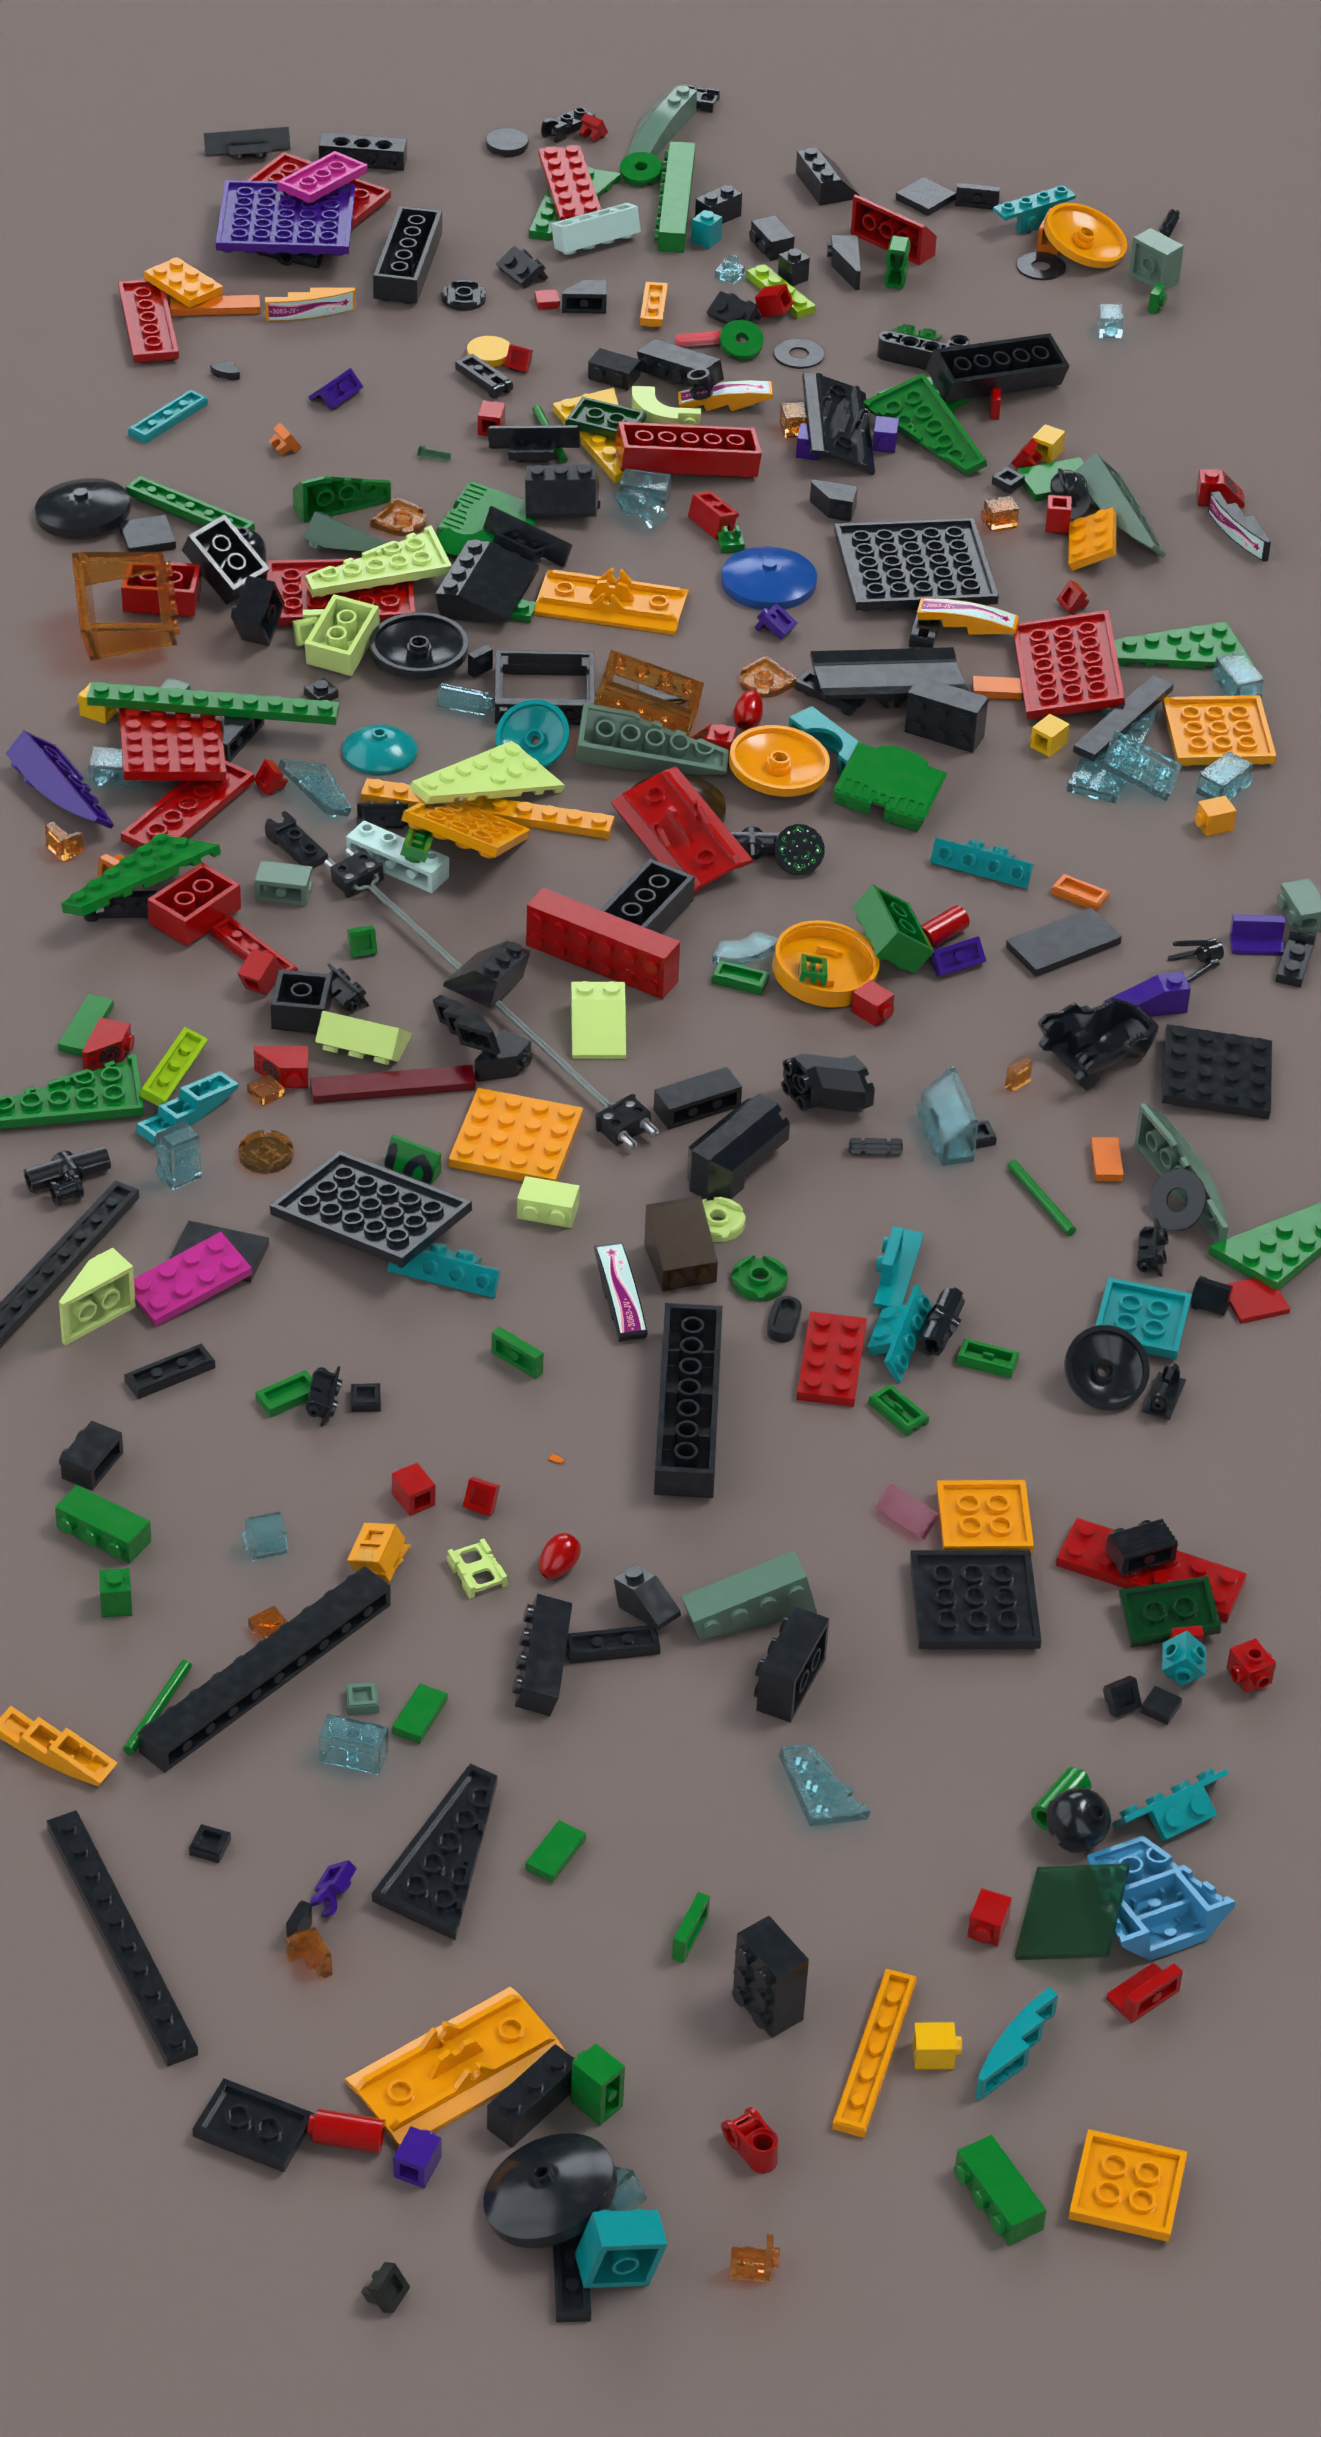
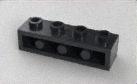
M537 1593L533 1604H527L523 1616V1622L527 1623V1628H523L519 1645L524 1646L523 1651H520L516 1662V1669L520 1670V1674L516 1675L512 1687V1693L516 1694L515 1707L551 1716L560 1694L573 1603Z

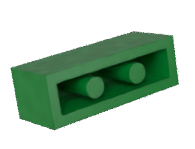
M78 1485L55 1506L57 1528L129 1564L151 1542L149 1520Z
M992 2134L957 2150L954 2166L957 2180L960 2184L966 2185L972 2194L976 2207L979 2210H984L990 2219L992 2229L998 2236L1001 2235L1008 2246L1044 2230L1046 2208Z

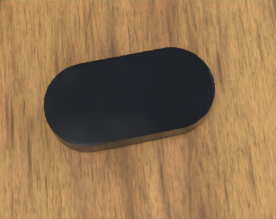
M782 1296L774 1301L767 1326V1334L773 1341L784 1343L791 1341L795 1337L802 1310V1304L797 1298Z

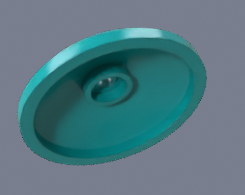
M526 700L511 707L500 719L495 734L496 746L498 747L513 741L546 768L556 762L565 752L570 739V728L564 713L556 705L544 700ZM535 740H540L538 744H533Z
M372 724L361 727L346 737L342 745V756L351 768L361 773L390 775L401 772L412 765L417 757V744L414 738L401 728L387 724Z

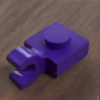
M349 1860L328 1866L314 1889L317 1893L312 1896L310 1903L312 1907L322 1902L324 1903V1911L321 1913L323 1918L331 1916L336 1912V1895H341L351 1885L350 1880L357 1868Z

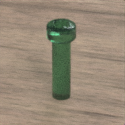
M422 445L418 448V457L428 456L447 461L451 459V453L427 449Z

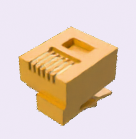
M364 1523L347 1561L354 1571H359L365 1566L385 1582H390L396 1568L404 1560L402 1557L411 1545L404 1544L406 1538L396 1524Z

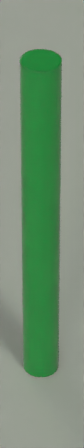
M535 405L532 411L540 426L550 425L541 406ZM558 448L556 456L559 462H567L568 457L563 448Z
M1015 1159L1011 1160L1007 1165L1010 1171L1066 1235H1073L1076 1232L1073 1224Z
M182 1660L124 1745L123 1751L126 1754L134 1755L139 1747L138 1732L145 1724L151 1723L160 1716L191 1670L192 1664L189 1661Z

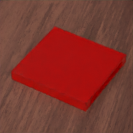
M1257 1278L1227 1284L1233 1286L1229 1306L1240 1324L1290 1313V1307L1280 1290L1273 1289Z

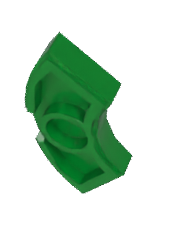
M447 527L437 535L446 555L451 558L459 556L468 540L492 542L483 530L474 534H461Z

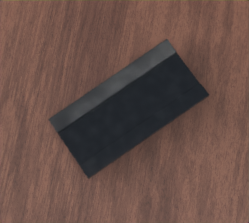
M804 372L802 380L810 454L828 455L860 466L861 469L874 475L875 465L869 424V409L863 406V401L867 400L866 393L861 391L858 386H851L825 377L821 373Z
M954 647L811 651L810 653L821 694L824 699L828 700L877 698L885 708H889L888 701L894 698L896 699L894 707L898 708L907 700L908 691L919 676L969 691L957 664Z

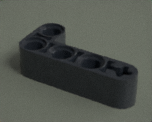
M883 331L879 334L877 356L884 361L926 370L933 350L969 345L970 339L965 335L956 334L951 336L945 344L894 331Z

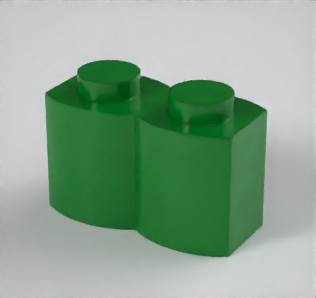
M892 236L886 254L887 267L884 276L886 288L903 289L909 270L908 257L911 248L908 237Z

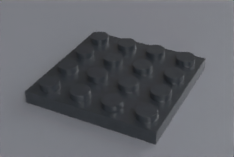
M1166 1025L1162 1103L1269 1119L1271 1113L1272 1040L1184 1026Z
M910 1550V1567L919 1649L1041 1648V1633L1030 1550Z

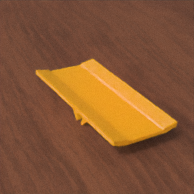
M610 568L602 576L548 570L536 600L534 615L676 635L689 590L632 581L623 569H620V577L618 579L612 575L614 568Z
M508 1987L447 2022L443 2021L437 2028H431L428 2033L345 2078V2083L359 2095L376 2118L386 2120V2130L399 2148L410 2126L434 2133L496 2098L554 2044L564 2051L565 2049L522 1996L512 1987Z

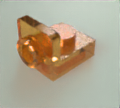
M55 822L45 825L46 846L61 861L84 852V838L81 831L68 835Z
M316 1927L296 1932L286 1938V1957L289 1962L304 1957L310 1970L315 1969L320 1980L333 1975L331 1954Z
M767 2234L766 2249H756L750 2246L732 2247L729 2279L771 2282L772 2268L779 2269L780 2247H773L774 2234Z

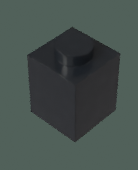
M797 248L779 254L778 275L791 286L808 281L810 257Z

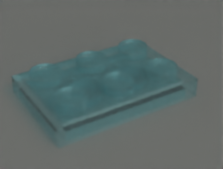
M1116 730L1111 737L1100 767L1167 801L1182 764Z

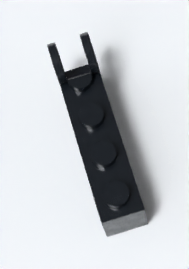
M654 339L637 351L638 359L641 360L642 372L693 387L690 390L692 399L703 400L709 398L713 394L712 387L724 380L721 359L657 339ZM700 390H707L706 393L695 394Z

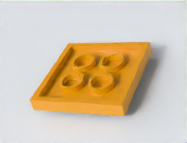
M937 1480L936 1493L943 1550H1030L1031 1554H1033L1034 1543L1025 1480Z
M1088 2129L1068 2219L1169 2242L1188 2152Z

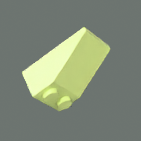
M571 982L572 1059H626L625 982Z
M114 1248L90 1259L60 1299L62 1343L65 1346L136 1307L133 1266Z

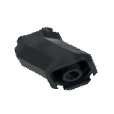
M800 1054L783 1061L784 1080L781 1082L783 1092L787 1096H791L801 1111L818 1107L855 1112L871 1107L874 1104L875 1088L872 1082L867 1084L865 1076L869 1075L867 1067L855 1055L837 1058Z

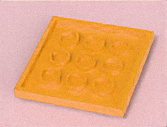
M1260 695L1165 697L1162 700V708L1177 766L1275 764L1276 752Z
M454 799V802L426 804L422 801L404 810L401 819L409 823L408 826L415 830H427L432 832V836L435 838L452 840L456 846L463 849L472 848L479 851V855L490 859L527 840L531 831L529 828Z
M478 1088L449 1156L448 1167L518 1181H524L525 1176L558 1182L581 1123L583 1108Z

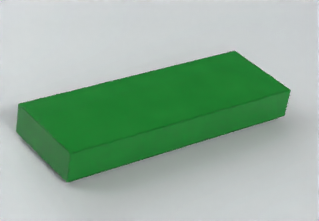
M88 994L60 1039L58 1051L82 1056V1051L99 1018L107 1019L114 1007V1000Z

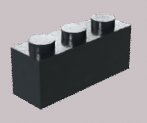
M724 1067L655 1089L654 1111L667 1129L670 1130L735 1109L741 1104L742 1086L728 1067Z
M554 2044L487 2105V2130L511 2148L514 2147L571 2094L572 2062L574 2057Z

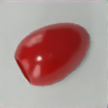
M748 690L743 693L733 710V719L736 726L742 730H748L757 727L763 716L762 698L755 690Z
M559 1533L553 1536L546 1543L540 1555V1574L544 1578L552 1580L570 1571L576 1565L581 1554L579 1541L568 1533Z

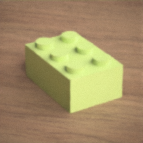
M333 594L305 641L306 664L352 676L370 646L372 632L380 624L379 606Z

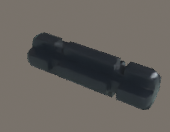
M1169 210L1159 229L1161 234L1170 237L1179 220V210Z
M851 1138L849 1140L850 1154H861V1152H864V1154L887 1155V1152H890L891 1155H900L903 1151V1142L900 1138H891V1141H887V1138H865V1141H861V1138Z

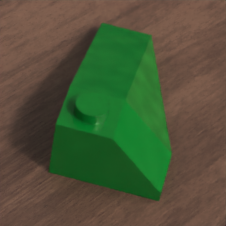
M321 476L301 481L293 488V509L303 523L310 522L314 512L336 516L391 502V482L389 480Z

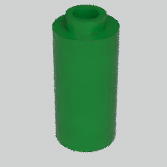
M1067 1768L1032 1808L1031 1815L1035 1823L1042 1829L1049 1831L1046 1813L1050 1801L1055 1799L1057 1794L1070 1788L1085 1787L1091 1790L1092 1785L1088 1774L1079 1768Z

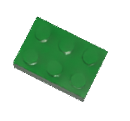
M872 884L853 905L858 916L856 919L863 926L866 932L865 937L871 942L874 948L873 953L880 960H888L900 970L906 969L915 973L934 953L925 932L908 902Z

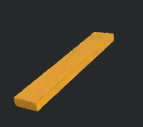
M885 1969L833 2121L832 2130L865 2138L917 1984L916 1976Z

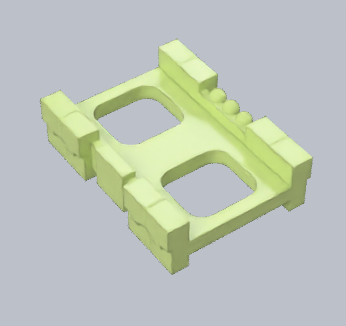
M480 1539L479 1543L455 1551L452 1549L448 1550L447 1562L454 1573L458 1572V1576L462 1581V1588L469 1599L475 1597V1592L501 1584L502 1588L508 1586L507 1575L496 1561V1558H494L492 1550L485 1539ZM470 1551H477L482 1559L467 1564L460 1555ZM489 1571L494 1578L493 1581L478 1584L473 1575Z

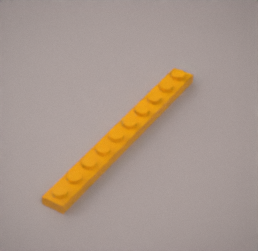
M367 778L361 792V802L390 803L392 801H399L401 803H408V808L423 800L409 789L411 785L382 781L380 779ZM477 796L476 800L470 801L465 797L455 798L524 827L609 839L614 826V816L603 813L585 812L577 809L539 805L504 798L487 799L486 796Z

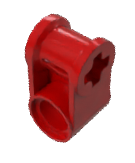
M754 2107L745 2109L743 2115L732 2121L727 2119L721 2123V2130L726 2141L740 2154L753 2171L768 2173L776 2168L778 2163V2136L766 2124Z

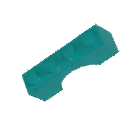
M813 706L789 717V727L813 736L826 750L838 756L837 774L841 776L859 741Z

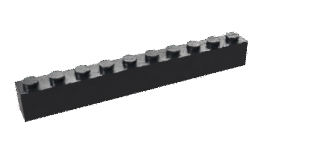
M365 1566L356 1573L350 1574L344 1582L333 1590H328L322 1598L311 1606L305 1607L299 1615L289 1622L283 1623L277 1631L266 1639L260 1640L247 1653L238 1656L232 1664L221 1672L215 1673L210 1680L198 1689H193L183 1700L167 1708L161 1716L151 1723L145 1724L138 1732L139 1753L162 1772L166 1773L391 1606L390 1585Z

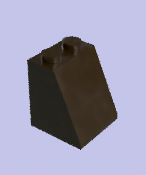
M701 1196L647 1204L644 1246L661 1290L667 1291L717 1282L718 1260Z

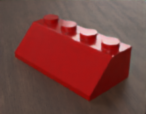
M853 196L850 234L858 236V238L884 250H888L892 236L908 237L911 244L908 260L917 265H921L935 256L937 236L925 225L861 196Z

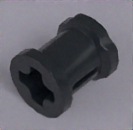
M73 1174L71 1178L60 1182L50 1181L48 1184L50 1195L55 1205H60L63 1200L73 1197L78 1199L84 1197L82 1182L77 1174Z

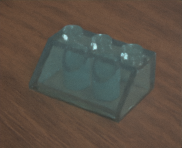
M950 1067L922 1091L921 1103L917 1104L918 1117L924 1121L925 1134L931 1138L933 1153L935 1156L938 1155L942 1166L974 1162L978 1119L955 1067Z

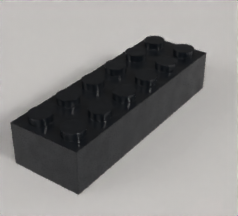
M399 206L373 275V296L375 299L401 301L407 304L418 303L442 236V210Z
M1051 333L935 349L926 370L944 402L989 396L993 387L1001 388L1002 394L1061 385L1070 365Z

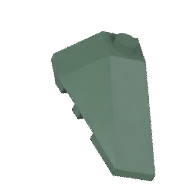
M314 512L304 539L309 540L308 545L318 550L325 547L366 552L387 543L376 537H371L364 531L349 527L350 525L322 512Z

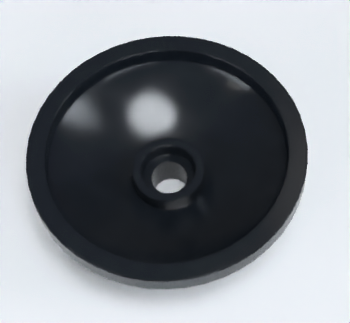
M1098 1325L1082 1331L1071 1342L1065 1355V1375L1071 1389L1082 1401L1095 1408L1103 1410L1124 1408L1137 1400L1147 1386L1150 1375L1147 1354L1141 1343L1132 1334L1119 1327ZM1098 1369L1104 1370L1106 1376H1100Z

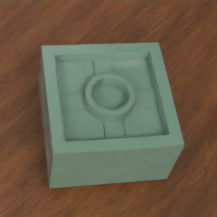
M1152 228L1133 237L1129 276L1152 288L1155 287L1157 282L1166 284L1165 291L1179 284L1184 245Z

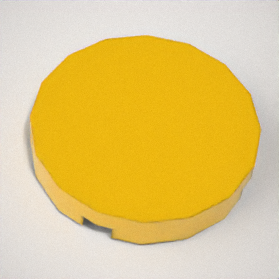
M496 336L477 337L467 345V356L474 354L492 367L502 366L505 364L510 343Z

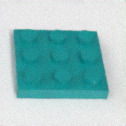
M1108 1277L1095 1326L1111 1325L1124 1329L1141 1343L1146 1354L1177 1360L1192 1294Z

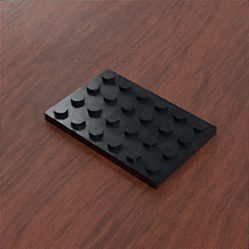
M339 1150L269 1205L270 1215L404 1267L472 1211V1201Z

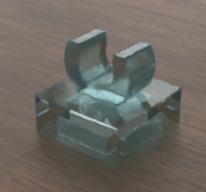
M731 254L729 255V260H724L715 270V278L733 284L745 274V266L739 265L738 257Z

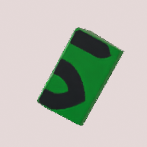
M393 1134L389 1142L384 1166L424 1183L433 1184L441 1174V1153Z

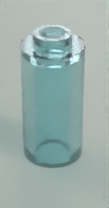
M442 682L439 686L437 694V706L483 716L493 711L495 698L491 697L490 691Z

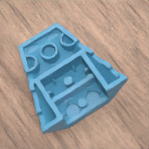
M1144 1836L1087 1855L1088 1864L1121 1947L1149 1961L1207 1941L1235 1907L1233 1899L1229 1896L1223 1898L1217 1894L1215 1886L1207 1881L1202 1883L1196 1879L1191 1869L1185 1865L1178 1866L1175 1864L1170 1854Z

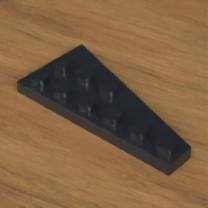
M471 1763L468 1765L372 1892V1902L456 1940L497 1787V1775Z

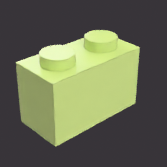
M525 1176L517 1198V1219L572 1228L579 1207L580 1186Z

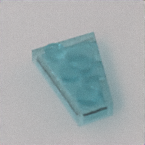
M280 760L278 768L325 814L332 817L349 816L352 808L325 764Z
M811 1744L781 1747L779 1757L809 1826L866 1820L869 1818L871 1810L864 1803L860 1805L852 1796V1789L847 1784L842 1785L832 1774L833 1768Z

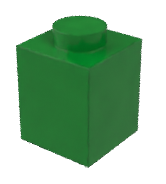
M130 1568L99 1570L102 1617L132 1615Z

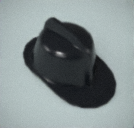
M1059 468L1058 473L1052 478L1050 483L1051 495L1071 496L1070 520L1080 518L1087 512L1091 503L1086 480L1078 472Z

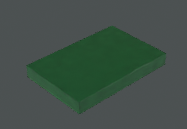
M582 397L565 420V425H578L580 431L616 439L618 422L644 423L647 412Z
M1209 1576L1119 1590L1120 1603L1131 1647L1163 1643L1169 1640L1173 1628L1202 1626L1204 1636L1221 1633V1625Z

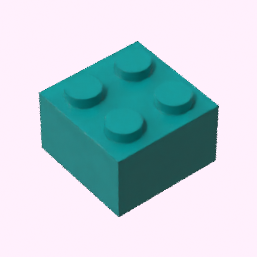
M633 2209L631 2211L601 2210L599 2212H592L575 2252L584 2288L650 2285L668 2245L658 2210Z

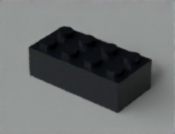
M650 858L600 910L662 934L694 900L695 876Z

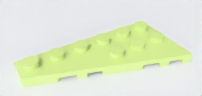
M432 526L424 528V532L416 535L413 532L406 535V540L388 542L363 552L361 558L356 560L348 558L343 560V565L328 566L306 575V585L312 597H322L328 594L346 593L352 590L370 589L376 586L393 585L399 582L447 575L452 565Z
M510 741L412 781L409 789L426 804L454 802L455 798L465 797L470 801L476 800L477 796L486 795L487 799L517 797L521 796L522 792L531 791L535 795L543 794L544 790L562 793L565 784L539 764L536 759L522 750L518 744Z

